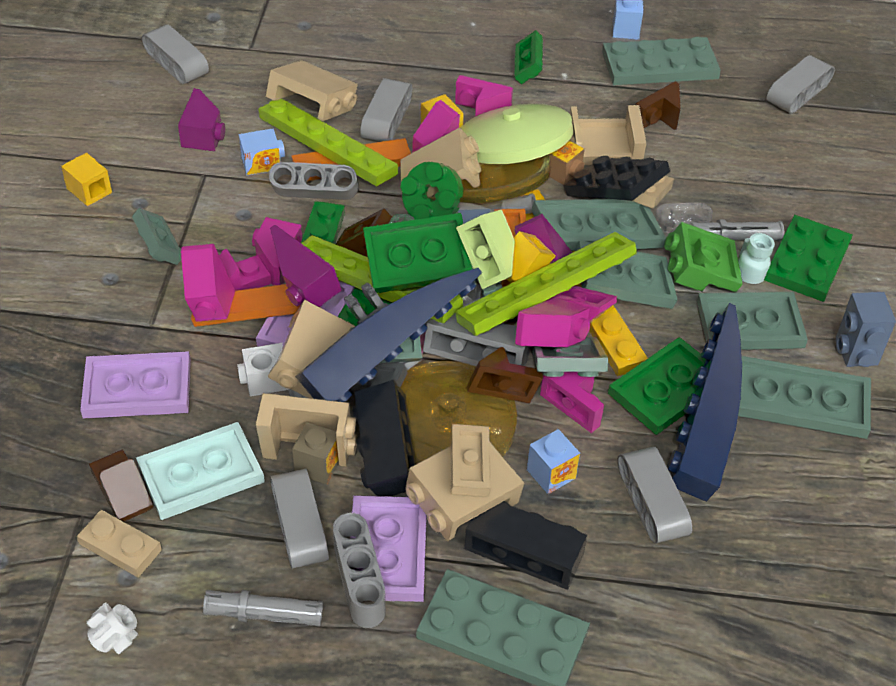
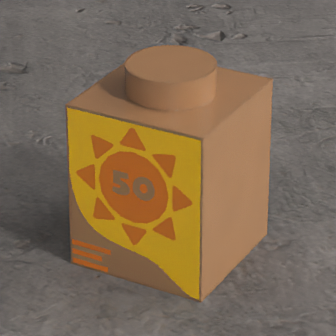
M569 140L558 150L539 157L537 160V170L564 185L574 178L573 175L576 172L584 169L585 149Z

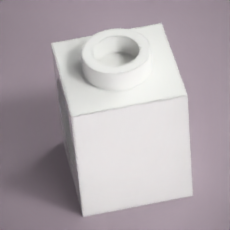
M282 343L242 349L243 363L237 364L240 384L247 383L250 397L262 395L263 393L268 394L289 390L268 377L270 370L277 362L281 353Z

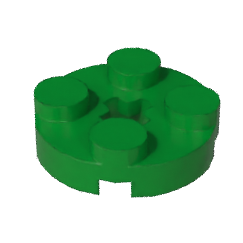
M429 161L415 166L408 173L407 177L402 179L400 185L404 206L414 220L456 214L459 210L460 198H463L464 192L462 181L454 169L442 163ZM430 186L438 188V192L435 194V201L427 197Z

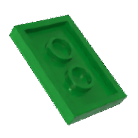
M456 213L364 227L363 232L372 286L376 293L427 286L441 279L472 270L470 259L456 227L463 224L462 214Z
M794 214L771 261L764 281L824 302L850 245L853 234Z
M678 337L610 384L608 394L655 435H658L687 414L684 412L685 405L689 396L692 393L695 394L697 388L696 385H693V379L698 368L704 365L705 359L701 358V353Z

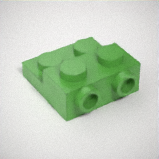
M681 222L674 232L668 234L664 245L665 249L671 253L668 271L674 273L676 283L699 291H703L708 284H712L719 288L737 292L743 285L734 240Z

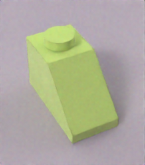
M502 210L483 214L456 227L473 269L479 268L482 271V274L477 277L482 289L512 276L515 239Z

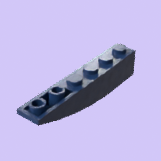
M475 268L441 279L415 290L382 308L346 332L295 376L296 379L313 399L345 402L352 395L349 389L357 382L364 385L378 373L374 367L383 359L389 363L403 351L400 344L408 337L414 341L428 329L425 323L431 317L435 316L436 319H439L453 307L450 301L455 296L459 295L463 298L477 286L474 280L482 274V271L479 268Z
M731 303L728 304L722 314L716 313L710 324L709 331L713 332L712 339L707 340L701 353V358H704L705 362L703 366L698 368L693 379V385L697 386L695 394L692 393L687 400L684 412L688 413V418L686 422L683 421L675 438V441L680 442L678 451H673L667 464V469L671 472L670 475L678 490L706 502L720 487L737 426L741 401V337L736 305Z

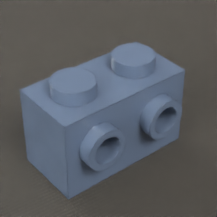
M885 292L851 294L836 335V348L838 353L842 354L846 367L879 365L896 323Z

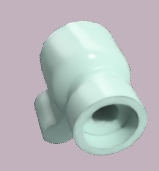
M755 233L750 238L744 240L738 260L742 281L749 284H759L764 281L771 265L769 256L772 254L775 242L770 236L763 233Z

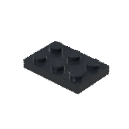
M605 155L592 161L593 164L585 170L576 172L573 175L574 178L563 186L567 196L633 201L671 171L668 161L654 160V158L631 159L628 156L609 158V156Z

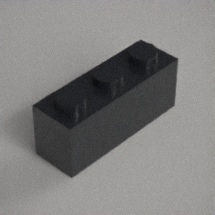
M395 380L355 391L356 406H353L352 412L360 431V436L356 438V443L364 462V467L360 469L363 485L376 496L390 497L406 492L409 468L416 465L406 395Z
M503 501L470 520L466 527L464 550L568 590L584 556L587 534L579 532L572 526H563L545 519L538 513L521 510Z

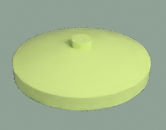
M519 104L497 108L470 119L460 127L467 136H472L476 140L479 147V152H477L478 162L484 164H511L533 160L558 150L573 135L570 114L562 108L546 104Z

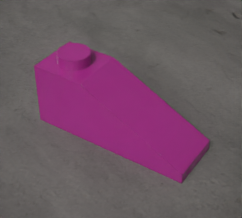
M273 225L270 228L281 272L288 288L285 290V293L295 306L301 305L306 300L320 307L342 291L332 265L277 225Z

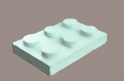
M238 422L136 458L139 470L160 520L265 482L263 471Z

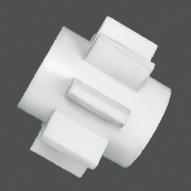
M104 603L87 621V624L91 627L88 630V639L101 652H109L113 648L117 654H121L132 644V640L138 636V633L134 630L137 626L135 615L129 608L121 604L111 609L107 603Z

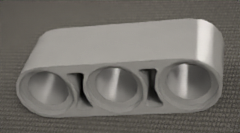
M166 24L142 35V42L147 53L181 84H186L208 74L209 66L204 55L170 25Z
M808 55L773 83L768 91L767 101L793 114L829 84L834 75L835 68L812 55Z
M383 78L363 117L360 130L362 138L379 142L393 140L411 101V83Z
M279 162L273 165L269 171V180L274 191L284 197L346 200L354 197L359 188L355 171L346 165ZM281 175L291 176L289 183L284 185L277 183V179ZM312 176L322 178L321 182L316 186L306 184L307 180ZM346 177L352 180L351 184L344 188L336 185L341 178Z
M654 446L619 454L618 467L620 475L650 540L656 544L690 535L692 533L690 514L658 449Z
M307 469L270 476L274 501L291 569L328 561L327 543Z
M345 513L335 519L333 524L334 552L353 621L360 627L373 628L379 625L386 615L385 587L367 522L359 514ZM354 536L355 538L347 539L346 537ZM364 568L365 570L355 571L353 569ZM366 600H371V601H374L375 603L369 604V605H365V604H362L361 602L366 601Z

